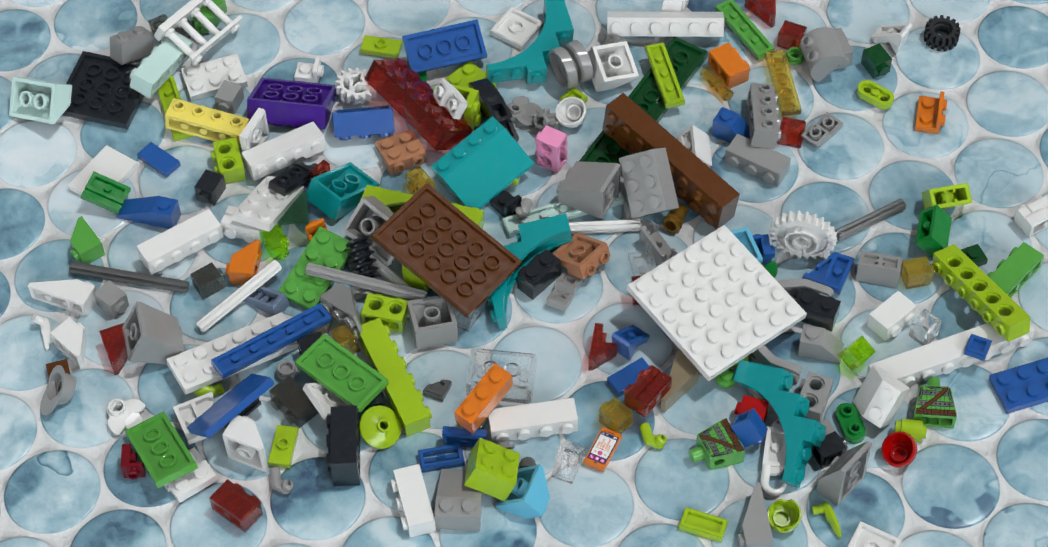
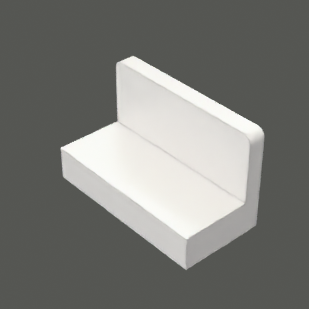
M694 125L678 134L679 141L708 167L712 166L708 134Z

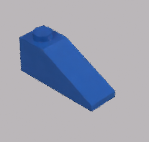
M162 196L126 199L119 214L116 216L124 220L170 229L177 225L181 211L178 200Z

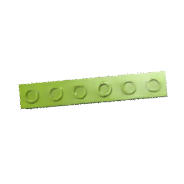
M955 244L933 253L932 268L934 272L939 274L948 286H951L961 298L968 302L971 308L977 311L984 321L996 330L998 335L1002 336L1007 342H1010L1030 332L1031 317Z

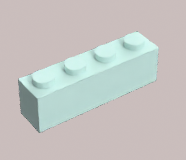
M175 31V33L192 49L194 41L188 39L187 37ZM164 37L161 44L153 48L151 55L145 57L140 66L132 70L130 74V87L151 98L188 56L170 38Z

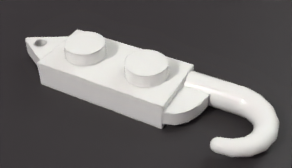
M778 417L770 427L767 426L768 430L766 432L760 479L762 489L770 495L783 493L787 486L786 483H783L780 488L774 489L769 485L770 476L782 474L785 468L786 443L784 430Z

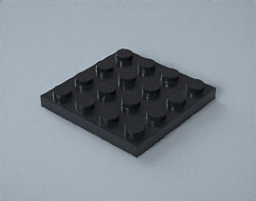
M83 51L66 83L72 85L71 103L62 115L128 129L144 97L143 94L130 87V74L141 63L132 61L121 65L110 58V56Z

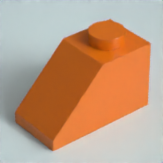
M255 240L232 254L230 263L226 264V275H229L230 284L243 285L258 273L262 257L260 240Z

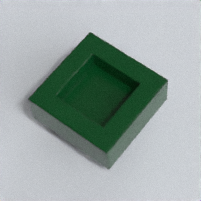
M978 244L961 249L978 267L987 264L988 258Z

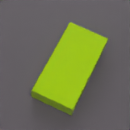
M685 507L679 523V530L722 543L729 520Z

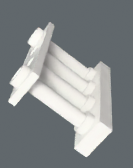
M191 0L162 23L156 30L154 37L158 41L164 37L170 38L189 57L185 64V67L189 68L192 64L196 66L203 59L202 56L230 32L234 34L241 27L239 23L243 17L239 15L232 21L212 0ZM202 6L208 7L226 27L221 31L217 29L200 12V8ZM190 16L192 18L195 17L214 37L209 41L205 40L187 22V18ZM177 26L179 28L182 27L202 47L194 52L175 33L174 29Z

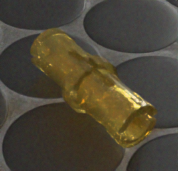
M710 67L704 68L701 71L700 75L709 83V87L716 91L724 101L732 98L734 92L725 85L722 77H718Z

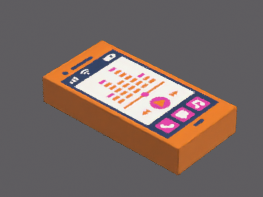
M602 427L584 459V465L604 473L622 440V434Z

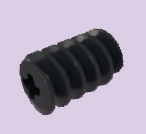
M371 236L356 238L348 242L346 247L353 248L348 252V255L355 256L350 260V263L357 264L352 268V271L371 278L380 277L381 275L374 274L379 267L372 266L377 259L370 258L375 251L368 250L373 244L372 242H366V239Z

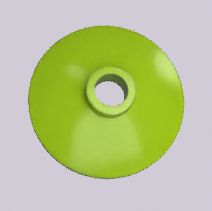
M373 406L361 416L359 430L363 440L369 446L376 449H386L398 441L401 434V422L392 409L386 406ZM381 422L386 425V429L380 427Z

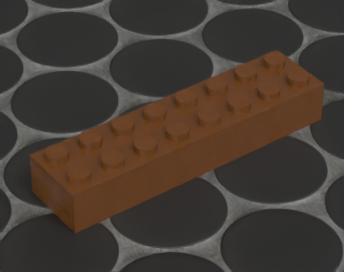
M624 93L606 105L602 129L622 149H625L632 155L651 149L666 148L676 196L686 202L692 211L702 216L706 223L713 226L716 230L734 217L740 193Z

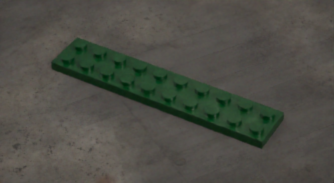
M673 37L666 50L682 91L708 57V51ZM650 67L628 97L656 122H659L669 108L666 109ZM602 130L579 161L620 164L619 158L631 154L622 149L612 137L607 136L604 130Z

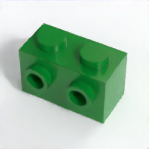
M938 205L920 211L915 244L930 257L933 256V253L948 247L952 218Z

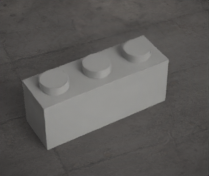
M739 134L735 136L725 152V163L777 187L790 169V157L769 148L753 147L750 144V139Z

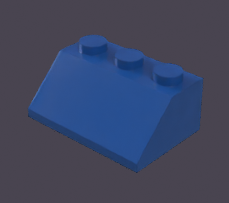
M385 105L333 110L335 138L339 137V140H350L351 136L359 135V139L371 138V134H379V137L391 136V133L395 132L393 106Z

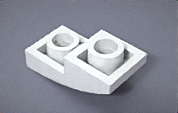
M443 78L440 79L434 88L433 96L439 106H444L448 109L453 119L460 120L468 103L453 85Z

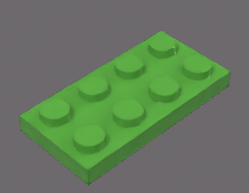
M319 227L278 292L284 293L288 301L307 310L319 303L321 304L322 301L319 296L328 291L334 281L307 275L305 273L308 263H314L342 270L350 258L348 252L353 249L346 247V244L350 241Z
M325 333L295 361L296 367L346 404L357 406L359 413L389 384L386 377Z
M164 411L124 430L157 488L198 469L194 458Z

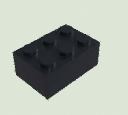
M357 406L331 407L330 415L326 416L328 434H326V445L328 448L326 466L328 467V478L333 479L334 486L360 485V430Z

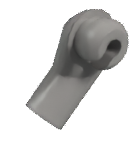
M271 468L269 473L272 489L281 494L291 493L294 487L293 482L281 479L280 468Z

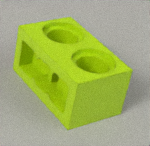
M237 138L213 142L214 150L211 151L213 163L217 162L218 164L214 166L216 173L224 175L225 184L246 180Z
M368 293L361 311L362 324L380 318L383 325L387 324L390 331L399 333L404 332L409 316L407 300L385 297L381 294Z

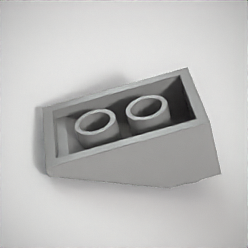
M363 197L342 231L351 239L364 236L372 237V234L394 213L376 197ZM371 237L366 239V242H372L373 244L368 250L375 251L372 255L389 268L395 258L374 242Z
M869 441L845 451L840 457L836 456L831 462L830 468L827 471L823 470L818 475L816 491L838 506L865 478L872 443Z
M441 469L434 513L436 529L480 531L484 493L464 485L466 470Z

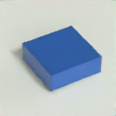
M971 334L964 355L985 361L992 340Z

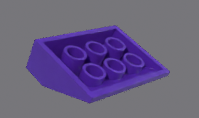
M260 78L247 98V118L250 121L257 109L261 108L266 112L267 123L274 126L289 125L293 128H299L314 122L319 130L325 129L329 123L336 97L335 85Z

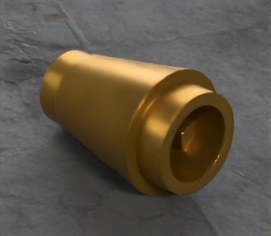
M678 204L679 208L673 209L663 218V226L667 231L674 233L682 228L688 213V208L684 204Z

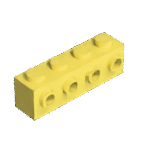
M173 98L165 114V128L211 141L236 137L240 149L239 135L249 122V118L175 98Z

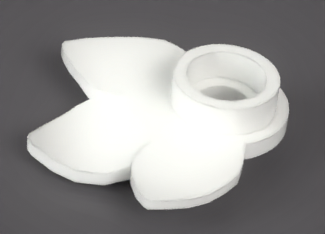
M113 399L107 406V414L109 416L107 424L109 429L114 434L120 435L125 428L129 429L143 422L139 413L146 405L138 399L128 401Z

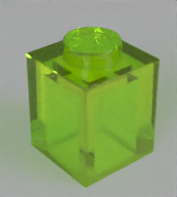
M861 335L847 345L838 356L852 371L862 365L876 351Z

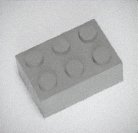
M666 148L651 149L619 158L632 218L679 208Z

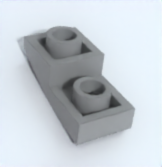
M827 112L817 123L813 122L801 137L818 148L843 127V122Z

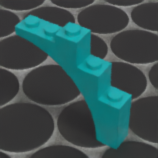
M544 0L543 14L545 24L535 42L512 58L486 65L485 78L492 83L525 79L527 84L546 82V64H550V50L560 47L559 44L573 41L574 28L565 1Z
M566 213L519 224L520 233L516 234L518 242L504 245L506 249L522 262L488 297L489 306H494V310H490L493 323H498L499 330L508 328L506 317L507 304L511 290L517 281L518 271L523 266L526 267L535 255L541 254L545 249L549 251L557 246L573 241Z
M740 360L733 380L743 387L759 392L777 413L784 430L786 443V464L782 481L793 487L800 488V484L805 477L807 462L811 458L812 446L820 448L826 436V426L817 420L805 418L809 411L810 401L800 394L789 392L793 385L794 375L782 368Z

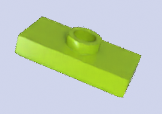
M365 35L360 52L366 55L398 59L403 43L402 40Z
M277 425L268 460L269 466L291 468L299 435L298 427Z

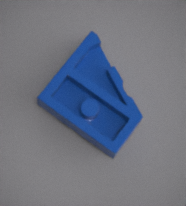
M834 252L828 256L827 260L817 264L813 271L810 273L806 272L802 279H808L833 289L834 293L840 294L855 258Z

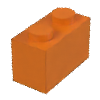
M729 42L709 51L708 65L728 90L749 80L750 66L748 62L740 57L738 50L733 48Z

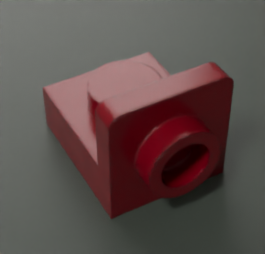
M122 444L120 467L123 477L129 479L146 477L144 464L137 462V453L133 452L131 444Z

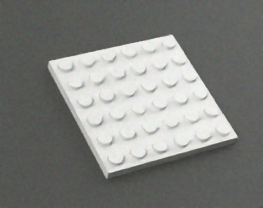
M725 225L628 284L626 289L708 381L803 320L807 315L800 305Z

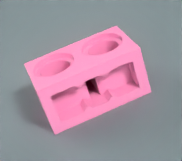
M546 125L542 132L539 131L535 138L537 165L558 173L568 159L567 134Z

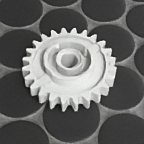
M798 210L797 214L789 211V215L782 213V216H776V220H773L770 226L769 238L772 239V244H777V249H783L782 253L789 252L790 256L797 255V258L804 256L808 260L810 256L816 259L817 256L823 258L824 254L829 255L830 251H833L834 246H836L837 232L834 231L835 227L830 226V221L824 222V217L817 218V214L811 216L808 211L802 214Z

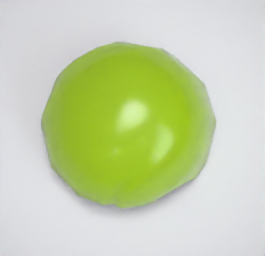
M778 499L767 510L770 527L779 533L793 531L798 527L802 517L801 508L793 499Z

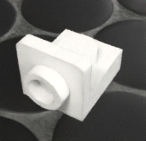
M316 57L314 64L298 62L294 76L295 81L318 83L319 78L323 77L324 65H321L320 58Z

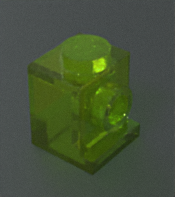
M280 224L274 226L270 232H261L263 244L273 260L284 259L290 254L288 250L290 243L287 236L283 235Z

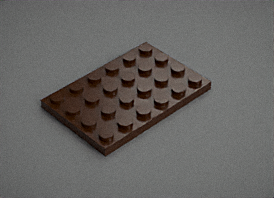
M427 183L378 228L371 237L374 242L466 318L522 262Z

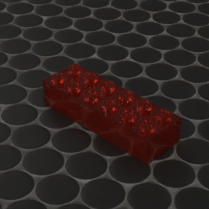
M400 58L373 60L364 79L436 151L451 150L472 133L473 129L464 118H460V120L453 119L446 107L439 106L433 96L434 91L431 89V86L419 77V74L407 65L405 60Z

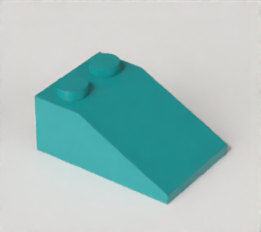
M349 162L312 178L305 198L327 214L328 217L336 220L348 215L358 206L367 185L379 186L380 184Z

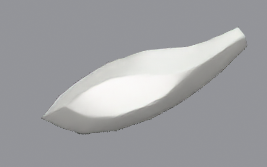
M34 314L31 321L40 325L45 349L49 351L51 342L50 332L52 331L51 324L46 317Z

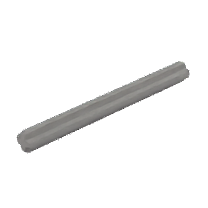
M308 263L305 273L310 276L408 300L427 298V291L314 263Z

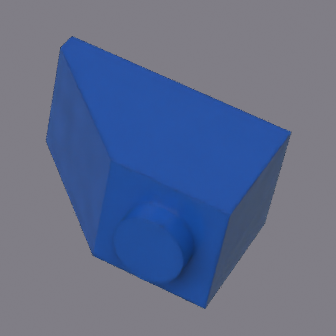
M722 107L713 119L712 136L731 143L737 134L750 139L749 125L742 116Z

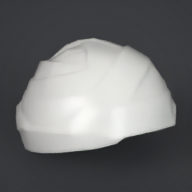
M577 97L563 99L556 107V119L558 123L567 128L579 126L587 115L585 103Z

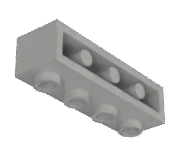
M765 83L750 84L747 106L750 144L753 147L775 149L776 142H779L781 139V130L779 129L780 118L778 117L779 106H777L778 94H775L773 85Z

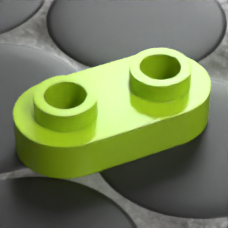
M863 80L858 84L857 95L861 99L879 109H889L892 107L894 94L891 91L870 80Z

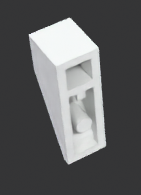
M73 279L32 282L28 285L32 298L86 317L96 303L94 292L97 291L96 286L88 281L83 282Z

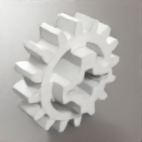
M356 67L355 71H352L351 68H348V72L341 71V75H337V80L335 81L336 94H340L341 100L346 98V103L354 101V105H357V102L360 101L362 104H365V100L370 102L372 97L376 96L378 89L377 78H372L373 73L366 74V69L359 71V68Z

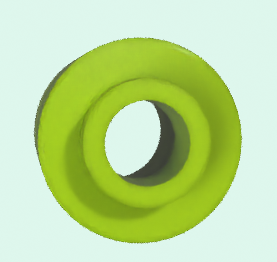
M901 418V420H895L894 432H906L914 438L915 442H921L922 438H926L927 425H923L922 420Z

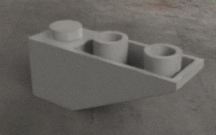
M338 283L319 296L322 306L338 322H343L349 329L353 328L359 333L362 332L358 306L348 287Z

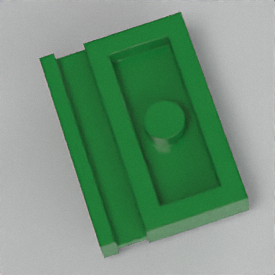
M93 171L81 194V199L119 214L131 191V187Z

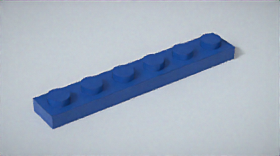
M319 303L211 359V365L222 379H225L331 323L332 317Z

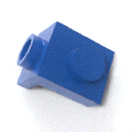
M768 234L752 235L763 257L762 264L766 266L772 261V258H775L774 245H770Z

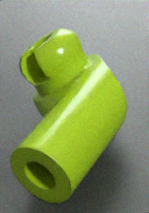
M221 383L213 386L208 385L193 393L202 396L212 392L213 396L224 393Z
M643 423L639 426L646 445L656 449H661L667 443L665 435H654L649 423Z

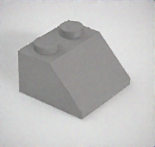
M440 295L407 301L416 349L458 341L457 321L452 305Z

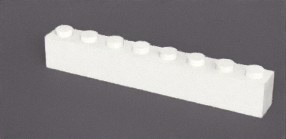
M989 323L869 364L867 375L872 366L876 365L910 388L915 383L927 381L928 378L941 374H949L955 369L969 367L973 363L980 361L979 359L964 355L971 334L992 340L985 359L988 360L994 355L1005 354L1011 349L1029 345L1032 342L1035 330L1030 324L1029 333L1007 342L1002 336L997 334L996 330Z

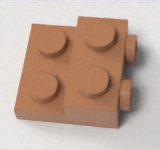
M412 129L375 141V147L389 175L401 173L404 170L427 163L426 151Z
M577 232L572 236V242L563 244L552 253L561 260V266L567 268L569 275L583 280L588 276H593L596 268L601 264H606L610 258L606 242Z

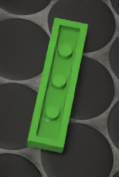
M727 0L715 6V11L723 12L724 22L757 60L774 53L772 44L733 0Z

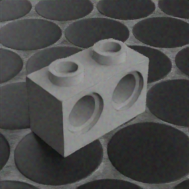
M808 372L806 379L802 378L798 391H801L800 395L810 401L809 406H811L805 418L817 420L818 422L821 421L832 392L834 379Z

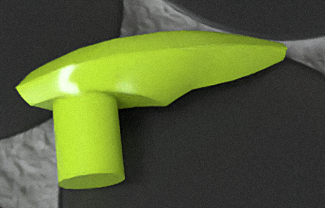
M824 500L823 504L812 506L814 515L825 513L826 520L830 523L838 538H841L840 526L831 505Z

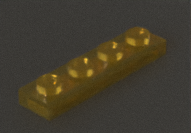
M785 50L765 52V59L775 94H778L777 102L781 117L801 114L802 109Z

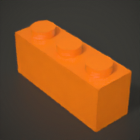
M494 363L454 411L456 423L474 434L513 386L512 374Z

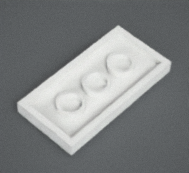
M266 176L232 213V221L270 232L303 195L304 186H299L284 197L268 188L269 181L275 178V176Z

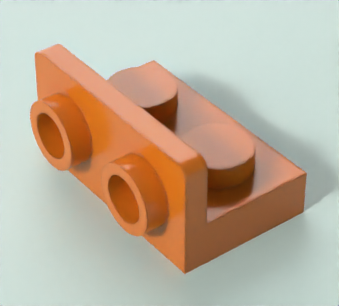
M940 91L939 98L919 96L915 131L939 134L940 126L944 127L946 115L942 114V111H946L947 99H944L945 92Z

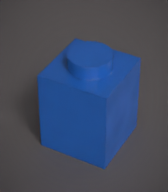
M754 408L737 415L731 425V428L744 447L760 444L768 430Z

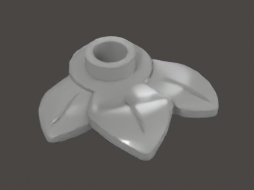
M525 96L516 97L512 103L507 104L513 116V122L518 121L523 126H535L533 118L537 115L536 111L542 110L539 105L532 102L529 103V98Z

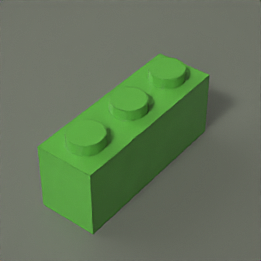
M1023 242L1018 248L1014 247L1006 260L1002 259L993 273L989 272L987 276L1012 298L1041 268L1044 255Z

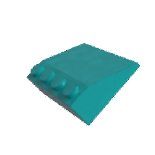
M492 116L431 165L436 179L463 206L481 209L511 185L513 180L518 179L535 164L509 132Z

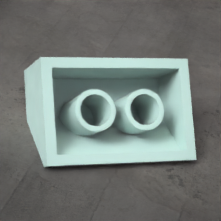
M12 77L9 116L55 124L70 106L72 85L30 77Z

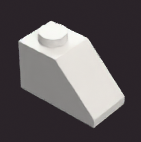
M69 317L51 331L50 335L53 344L81 369L84 367L87 340L84 332L86 330L80 322L75 323Z

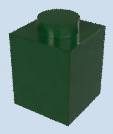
M880 43L863 50L861 64L873 79L890 72L892 58Z

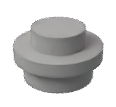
M283 360L278 364L276 373L281 380L289 381L297 376L298 369L292 361Z

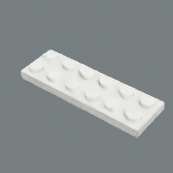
M283 312L167 358V365L184 394L187 395L223 380L211 365V359L283 323L287 319ZM297 341L230 376L298 349Z

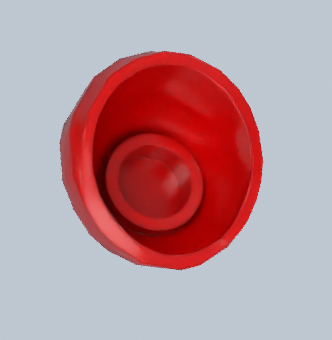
M898 431L891 433L882 443L883 458L889 465L895 468L905 467L916 458L917 444L914 438L906 432Z

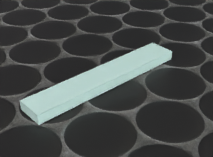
M621 192L618 193L610 208L624 204ZM555 202L530 210L527 217L519 218L515 214L502 218V223L509 238L520 233L519 224L565 213L568 220L588 214Z

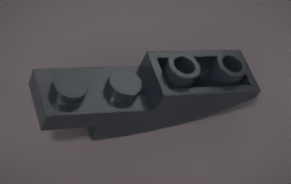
M487 78L470 82L468 84L469 88L479 90L480 112L483 118L486 117L488 120L493 116L518 142L519 136L512 123L513 116L496 87Z

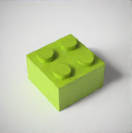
M479 438L468 456L464 485L505 501L516 486L520 453Z

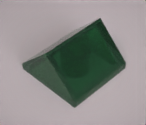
M306 190L298 196L277 222L279 225L311 222L309 193Z

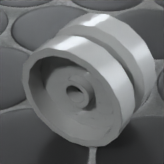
M578 40L566 43L564 48L557 47L550 50L549 61L557 82L564 90L576 87L578 82L585 83L592 80L593 67L590 57Z

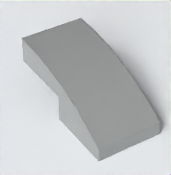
M563 272L556 280L554 290L547 297L546 305L566 311L574 299L582 279Z

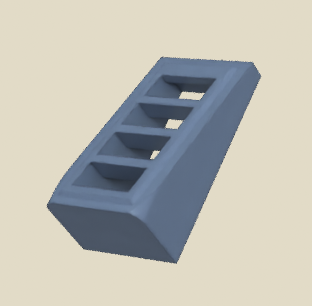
M264 286L258 288L244 300V302L271 316L284 312L289 306V301L284 293Z

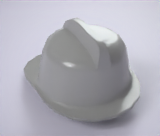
M56 365L50 374L48 385L40 404V411L43 415L50 414L57 404L69 402L74 395L77 378L65 373L61 365Z

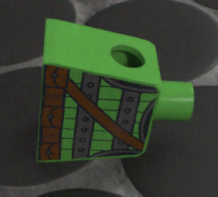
M928 378L927 385L919 386L913 420H922L923 425H927V427L954 428L957 413L951 388L940 386L939 378Z
M727 418L698 433L696 439L697 447L688 451L693 463L704 459L709 469L743 463L745 450Z

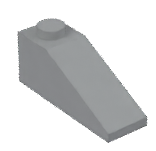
M760 482L755 483L742 524L741 534H738L739 547H773V537Z

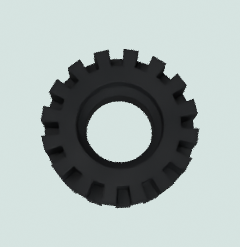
M940 15V18L934 16L933 19L930 18L925 26L924 42H926L927 46L931 45L933 50L935 47L937 51H941V49L947 51L948 48L952 50L953 46L956 47L961 31L959 23H955L956 20L954 18L950 20V16L944 18V15ZM943 31L949 35H939L936 32Z

